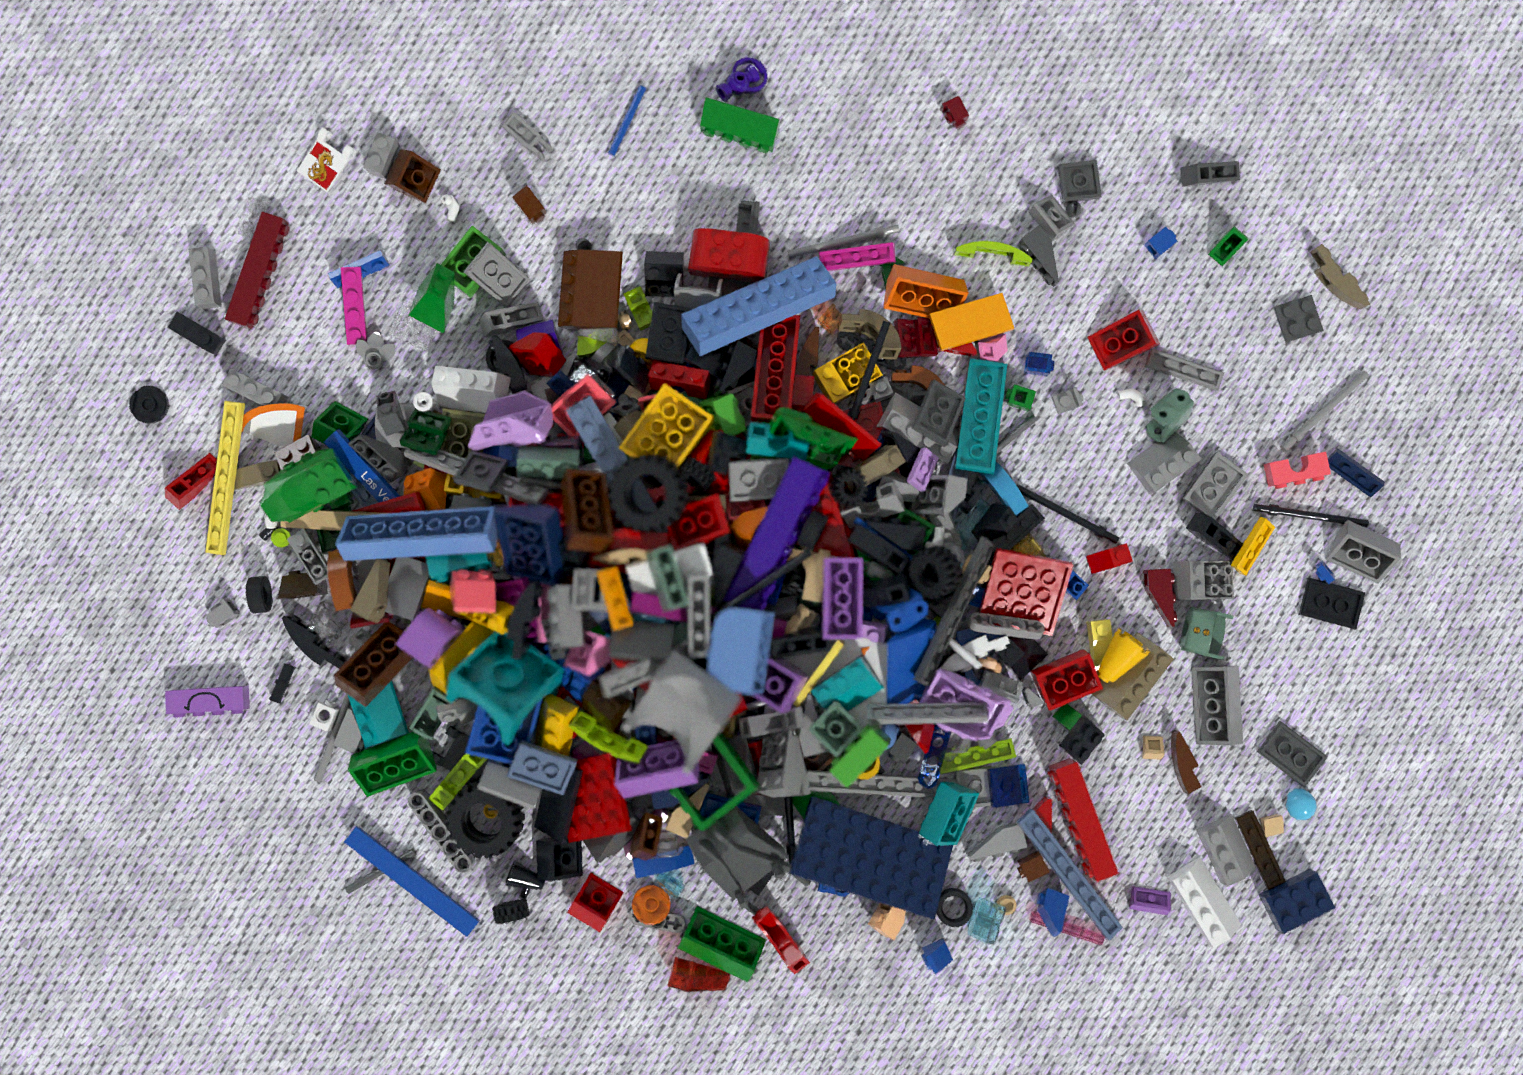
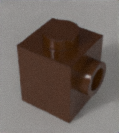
M1039 851L1017 860L1020 865L1017 867L1021 878L1026 877L1028 882L1050 873Z

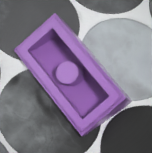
M1132 886L1129 909L1168 915L1171 912V892Z

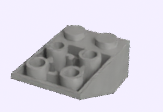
M1233 561L1173 562L1176 600L1234 599L1233 567L1231 566Z
M792 730L765 734L762 741L757 779L761 787L756 792L773 798L800 794L802 771Z

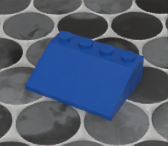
M923 618L912 627L899 634H895L887 641V704H909L915 699H921L926 686L913 678L937 630L936 621Z
M542 699L524 718L515 733L513 741L509 745L502 742L500 729L494 719L485 709L478 705L465 754L511 764L520 741L531 743Z

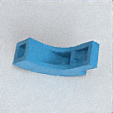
M995 463L994 474L980 473L982 479L989 483L988 487L995 493L1002 505L1009 506L1016 517L1029 507L1014 481L999 463Z

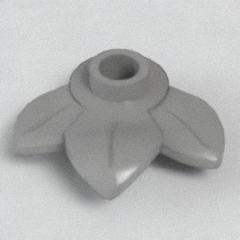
M376 331L368 337L367 342L358 339L356 351L363 358L367 368L378 369L383 361H388L393 357L395 344H384L382 336ZM371 356L376 357V363L372 364L369 358Z

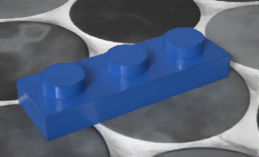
M379 250L343 267H362V278L390 265L382 251ZM341 268L329 272L328 275L337 288L342 287Z

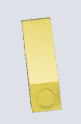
M1110 619L1086 622L1090 654L1096 671L1113 638Z

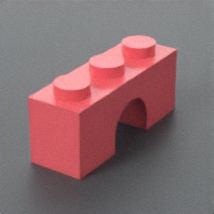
M1326 452L1301 457L1302 468L1299 472L1291 469L1289 459L1264 464L1268 487L1275 486V489L1284 488L1290 482H1293L1294 485L1306 483L1305 479L1312 478L1313 482L1324 480L1325 475L1331 474Z

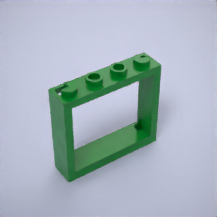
M721 730L713 739V743L746 788L707 820L703 818L681 786L669 789V792L680 801L682 810L693 819L692 824L695 828L701 831L709 829L761 787Z

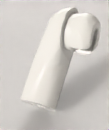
M444 194L441 201L449 210L446 220L455 223L460 206L454 196Z
M1131 388L1117 391L1119 400L1131 398L1137 407L1145 404V395L1136 389Z
M944 527L934 528V539L932 542L925 543V549L935 545L939 547L943 544Z

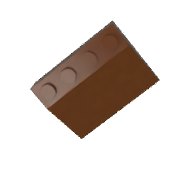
M579 249L563 252L558 327L571 331L617 328L623 252Z

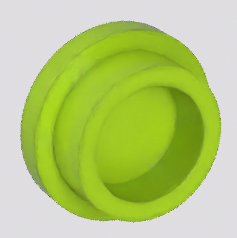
M284 528L276 529L271 535V541L277 547H285L289 544L287 538L291 534Z

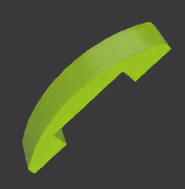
M994 241L966 243L958 246L954 252L956 256L973 258L976 251L1011 256L1010 264L1027 267L1032 263V258L1018 248Z
M580 710L569 724V727L596 748L606 753H611L612 756L625 761L639 763L648 749L647 745L633 738L627 740L614 732L609 733L604 727L596 723L597 719Z
M464 754L428 799L441 810H444L487 758Z

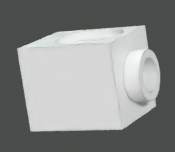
M330 700L319 702L310 725L327 732L333 730L340 708L336 707L337 703ZM324 710H328L330 713L328 720L323 717Z

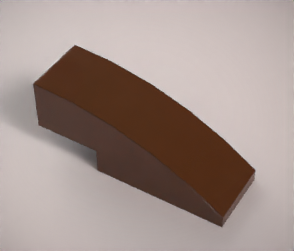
M819 327L813 329L803 345L795 370L797 375L810 376V368H817Z
M1174 730L1171 735L1173 766L1183 792L1190 794L1202 787L1193 771L1199 764L1181 732Z

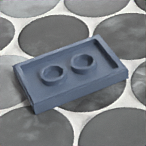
M521 740L508 770L507 777L563 795L577 764V759Z

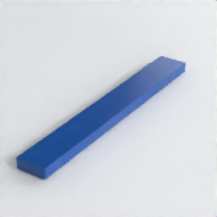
M356 826L344 841L350 848L466 937L479 923L480 920L359 826Z

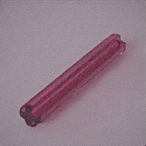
M1032 911L1029 917L1030 922L1046 927L1039 913ZM1064 921L1062 933L1103 945L1105 936L1101 933Z

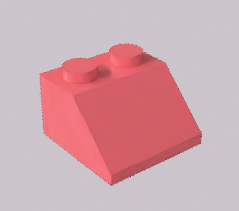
M468 570L452 571L450 595L455 612L495 613V580L492 572L486 570L478 572Z

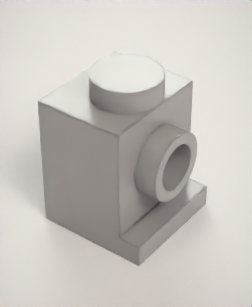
M229 598L221 599V603L213 606L210 609L211 612L206 615V620L212 627H223L240 615Z

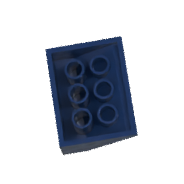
M545 505L495 507L493 510L506 574L518 578L528 577L529 581L541 579V584L551 587L559 585L567 575L564 574L558 545L563 539L558 509Z

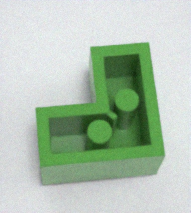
M733 393L718 394L715 397L712 396L697 403L698 407L714 417L713 426L715 430H723L726 434L732 436L746 430L745 419L739 412L738 401L733 396Z

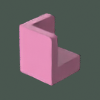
M1001 333L981 339L978 342L980 359L998 361L1008 350L1006 334Z

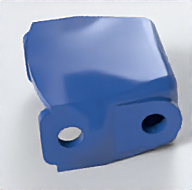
M911 587L910 601L892 606H870L871 610H873V616L880 621L886 618L891 631L896 632V634L912 627L928 614V605L924 602L922 595ZM895 618L900 619L897 624L894 623Z

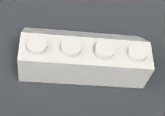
M435 366L432 387L441 408L486 413L491 400L508 395L511 378L497 372Z
M704 543L673 551L686 594H688V572H709V587L714 586L713 572ZM647 560L626 564L633 592L638 591L658 595Z
M1200 857L1167 876L1208 945L1215 949L1232 938L1241 923Z

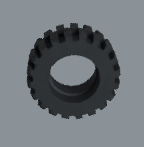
M654 454L632 457L619 465L620 468L612 474L614 478L609 481L608 485L611 488V492L608 493V499L612 501L610 508L617 513L615 515L617 520H622L624 522L623 525L627 528L632 527L633 531L651 533L662 530L677 521L687 506L685 502L688 500L689 494L686 493L688 484L683 479L685 475L677 469L678 466L674 462H669V459L666 457H659ZM644 474L656 476L665 487V502L660 509L654 512L642 511L632 499V485L639 476Z
M479 780L466 786L454 797V800L448 807L449 811L446 813V820H449L446 824V829L451 831L449 838L451 841H456L457 844L455 846L458 849L463 848L465 850L464 854L469 856L472 853L474 858L479 859L484 855V858L488 859L494 855H501L517 840L524 827L522 822L525 819V813L521 812L524 806L477 789ZM486 803L498 811L502 821V826L498 833L484 834L473 826L470 819V809L474 804Z

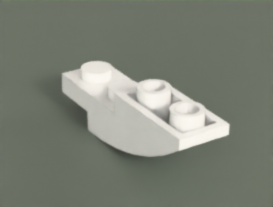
M982 635L969 641L962 647L978 659L987 656V651L995 649V652L1006 649V644L1010 642L1007 636L988 641L986 635ZM955 651L944 661L939 669H946L951 672L961 670L962 673L971 670L972 666Z

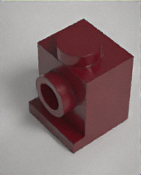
M960 96L954 97L941 105L940 111L941 113L946 112L944 116L948 124L951 123L953 128L955 127L956 129L966 125L969 114Z

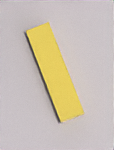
M842 639L837 640L831 651H829L802 688L793 704L794 706L799 707L842 649L845 641Z

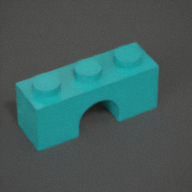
M750 422L746 453L791 459L796 457L806 460L809 441L796 437L790 429L789 433L785 436H774L769 431L770 425Z

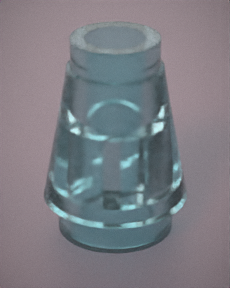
M660 873L655 880L670 897L676 899L685 887L681 880L664 873Z

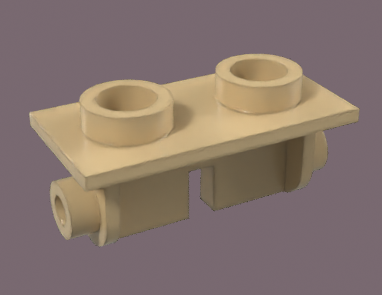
M800 603L798 612L791 617L786 626L785 634L808 628L817 614Z

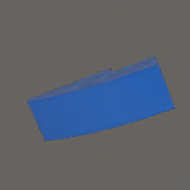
M689 845L657 851V855L647 861L636 857L633 858L636 879L695 864L693 852Z

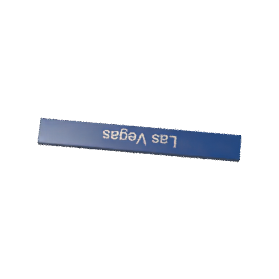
M339 429L334 431L324 441L329 449L333 448L341 462L379 503L400 497L382 475L348 445L350 440Z

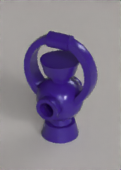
M750 57L739 59L734 64L726 83L716 85L718 96L722 101L728 102L733 94L742 95L760 92L767 83V69L757 59ZM749 63L744 72L736 71L740 65ZM759 71L763 75V82L757 87H749V82L754 83L760 80Z

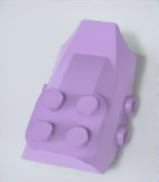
M520 392L491 400L483 422L476 424L468 447L472 448V451H478L494 445L512 443L513 446L519 447L544 441L553 424L550 403L527 392Z
M946 669L936 670L929 686L925 687L920 700V704L987 702L988 722L935 723L945 731L950 730L957 733L961 738H968L973 741L990 739L995 729L1004 726L1013 710V707L1010 705L1011 700L992 693L986 687L976 686L972 681Z

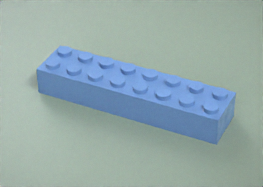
M816 256L681 314L682 329L698 354L702 356L835 298L836 282Z
M495 507L347 516L335 545L344 561L494 552L499 536L493 510Z

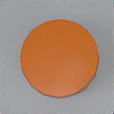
M655 885L644 886L634 895L632 901L633 914L638 921L646 925L661 923L670 912L671 901L663 888Z

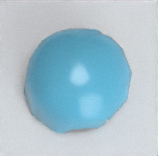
M1298 788L1292 790L1287 795L1285 806L1291 817L1297 820H1307L1315 814L1317 808L1316 800L1309 791Z

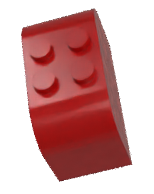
M710 228L693 230L689 273L691 276L706 278L715 277L758 282L766 278L770 252L769 239L751 233Z

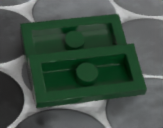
M415 408L407 420L408 428L399 440L400 445L436 455L448 432L451 417L429 411L422 412Z

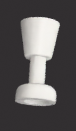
M426 392L416 394L413 399V405L419 411L433 413L434 411H440L437 399L432 398Z

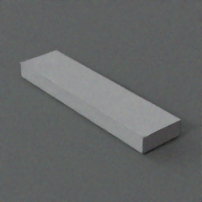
M1153 348L1150 350L1145 365L1146 368L1214 391H1219L1224 372Z

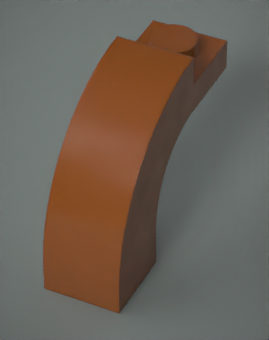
M912 365L910 373H907V370H895V373L891 374V382L912 383L926 391L933 379L944 385L935 373L920 366Z
M338 548L329 552L327 561L329 587L336 611L351 609L358 596L352 576L353 560L344 561Z

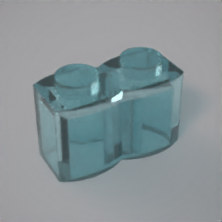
M980 897L974 904V916L968 923V935L986 944H994L1005 916L1006 907L987 898Z

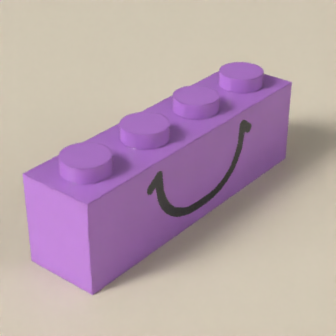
M249 685L165 691L166 714H173V718L186 717V713H193V716H205V712H212V715H223L224 711L230 710L231 714H241L243 710L250 709Z

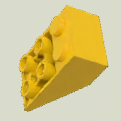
M863 342L815 369L812 376H815L814 380L823 395L836 405L856 393L871 354ZM877 364L869 383L883 376Z

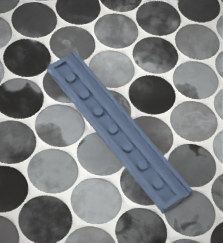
M588 396V398L568 408L566 412L602 472L606 473V479L609 483L614 478L612 476L614 471L620 468L619 465L629 459L619 449L620 444L593 398ZM638 477L634 481L631 490L634 503L644 512L657 511L656 504L640 477ZM667 527L659 531H653L669 534Z

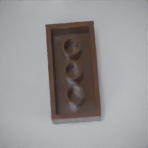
M566 469L561 481L567 549L607 552L613 540L606 473Z
M385 622L333 675L335 685L367 707L413 658L396 645L404 631L391 622Z

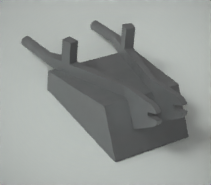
M738 807L733 808L709 829L704 831L699 829L686 839L702 870L733 900L737 898L741 910L746 909L753 915L759 909L748 901L744 892L772 870L775 878L781 881L786 876L785 872L789 873L791 864L784 861L788 858L785 848ZM792 875L804 886H809L811 883L809 880Z

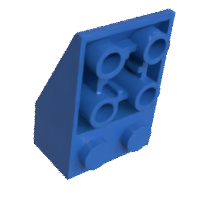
M547 644L543 654L552 660ZM565 649V658L553 660L564 669L560 687H564L574 699H578L582 703V695L591 681L603 676L605 669L601 667L592 674L587 675L564 666L569 650Z

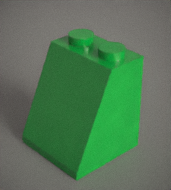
M436 263L418 287L409 316L444 333L454 306L455 272Z

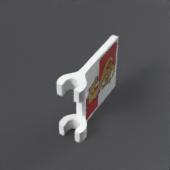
M322 127L316 142L297 169V172L328 193L348 162L353 159L358 151L346 145L343 152L340 153L327 144L333 134Z

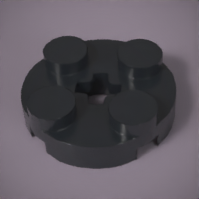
M978 478L972 485L971 494L966 493L965 499L961 501L959 505L960 511L967 515L968 511H971L983 495V489L986 490L989 483L984 479L980 480Z

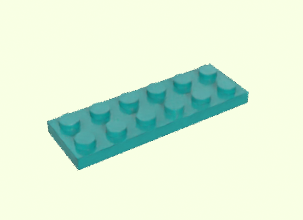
M969 359L964 393L966 399L962 409L955 469L994 474L1008 364Z

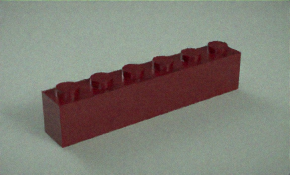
M261 212L225 316V320L249 329H253V326L258 323L259 316L257 314L265 303V291L270 288L271 274L277 268L276 259L278 254H281L283 251L282 242L290 229L289 222L284 218Z

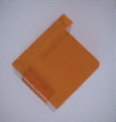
M834 303L831 304L817 322L830 335H833L838 329L837 325L842 315L835 308L836 305Z

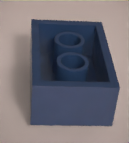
M1311 869L1286 880L1285 883L1258 894L1275 929L1282 934L1336 908L1318 872Z

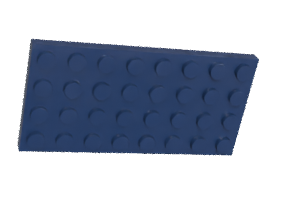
M811 796L789 874L935 920L953 845L936 846L919 835V831Z

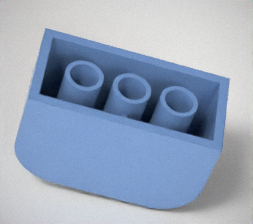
M729 608L722 611L717 616L714 627L710 632L711 648L707 653L708 674L733 692L751 695L764 693L775 613L743 608Z

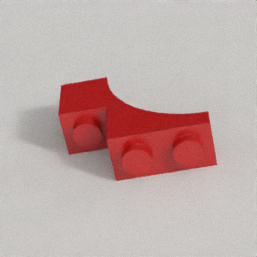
M768 906L758 910L751 917L793 974H796L810 964L802 948L792 938L782 920Z

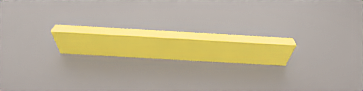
M224 401L205 553L226 555L245 403Z

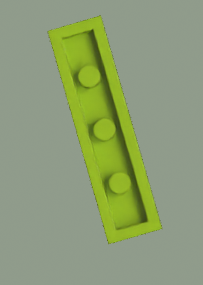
M1012 738L997 741L986 750L983 747L975 746L936 755L940 775L1016 758Z

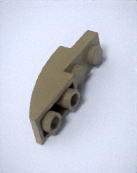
M1321 244L1310 251L1320 267L1314 271L1315 275L1333 295L1359 310L1370 305L1368 296L1358 286L1356 277L1351 275L1350 272L1344 276L1342 275L1340 266L1333 261L1328 248Z

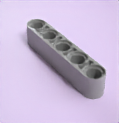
M418 790L412 793L408 798V805L457 872L465 873L469 871L475 864L474 855L472 853L469 856L464 854L465 850L463 848H457L456 851L450 848V842L457 843L449 838L451 831L446 829V824L449 822L446 820V816L438 806L428 799L430 795L427 791ZM416 795L422 798V804L416 802ZM427 811H431L434 814L433 820L427 817ZM439 827L445 829V835L439 833ZM461 858H465L468 861V866L462 865Z

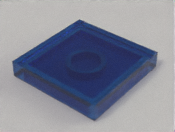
M1025 764L987 768L992 808L1030 803Z

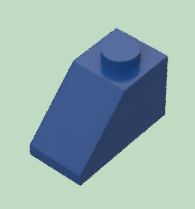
M494 445L484 448V454L507 459L509 467L517 468L519 448L505 445Z
M1047 888L1040 892L1037 897V904H1039L1037 911L1051 936L1056 937L1062 933L1070 896Z

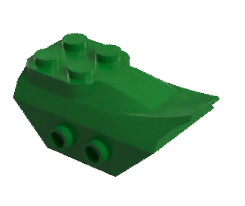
M789 408L778 409L768 424L770 425L769 431L774 436H785L789 433L790 429L796 437L809 441L806 460L804 461L812 463L825 471L834 468L840 458L848 454L858 438L813 423L811 416Z
M333 448L316 451L313 454L311 452L304 454L300 458L301 460L295 463L294 461L287 463L283 466L284 469L263 484L265 491L259 504L271 522L287 521L290 523L311 511L317 512L324 507L323 505L329 502L331 504L335 503L342 495L358 487Z

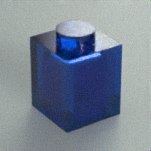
M1029 352L1026 355L1024 373L1048 376L1050 371L1053 372L1055 361L1052 360V354Z

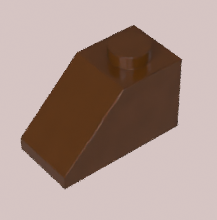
M527 185L512 197L517 207L531 224L539 223L545 218L547 213L545 208Z
M647 812L644 813L632 836L630 856L647 861L657 855L663 823L662 817Z

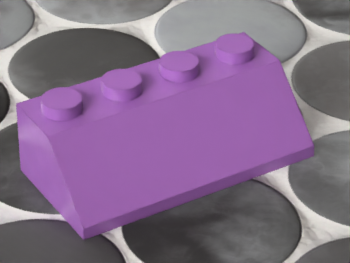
M823 558V639H862L863 558Z
M678 740L650 745L639 763L617 758L614 784L623 798L698 783L699 763L697 762L690 774L687 775L682 771L685 764V754Z

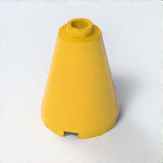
M1121 628L1116 630L1097 670L1100 673L1098 676L1106 683L1116 681L1150 653L1148 648L1144 651V648H1142L1143 644L1126 631L1122 634Z

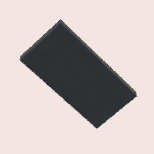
M576 766L563 795L542 789L534 828L560 843L567 841L583 770Z

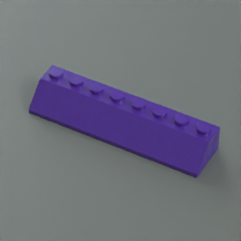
M792 458L723 599L724 602H730L785 565L787 559L793 553V547L799 539L813 506L819 500L822 488L828 482L829 472L799 458ZM777 580L737 607L764 611L767 605L766 602L770 594L773 593Z

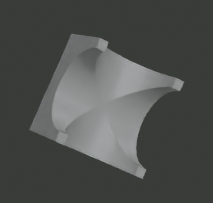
M674 651L650 681L652 685L624 723L622 729L629 732L640 725H653L671 733L683 748L685 764L682 771L689 775L742 698Z

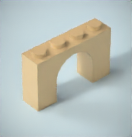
M794 545L793 553L786 563L800 555L807 548L801 547V550H797ZM819 549V552L815 553L813 550H810L812 556L802 562L806 570V582L802 599L823 603V558L837 557L831 556L830 551ZM779 578L776 581L772 594H777Z

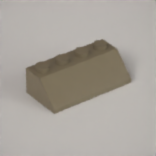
M1138 632L1133 637L1143 644L1142 648H1144V651L1148 648L1150 653L1116 681L1106 683L1100 679L1103 689L1092 693L1095 698L1112 712L1125 720L1130 718L1174 660L1161 647Z

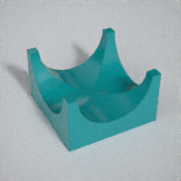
M494 631L450 673L446 700L453 703L458 697H463L480 705L498 725L502 742L509 745L513 741L520 724L531 709L546 695L552 694L556 696L558 694L564 669L531 644L528 654L521 660L512 659L514 639L506 638L507 633L502 635Z

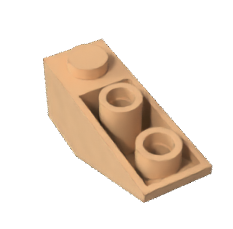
M879 903L868 925L881 935L895 940L904 924L906 911Z

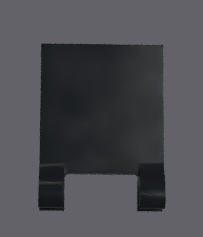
M450 725L445 734L455 738L445 757L436 752L433 753L435 764L449 771L466 753L470 738ZM489 759L468 780L469 782L474 783L479 780Z

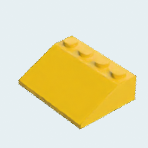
M664 384L619 446V449L630 458L650 454L666 457L669 459V462H674L678 466L677 469H679L713 425L714 417Z

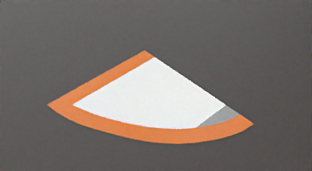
M289 403L256 407L244 414L242 432L285 447L301 438L305 407Z

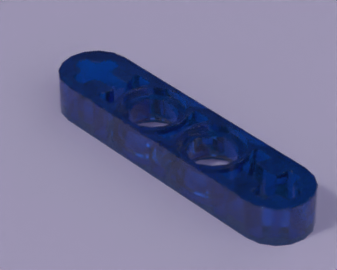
M933 723L934 731L929 752L924 754L918 775L919 783L926 789H931L937 784L952 732L941 729L935 723ZM936 738L943 739V743L940 747H935L933 745V742ZM936 756L938 758L937 763L933 766L929 765V758ZM929 775L932 778V780L928 781L926 784V782L923 779L927 778Z

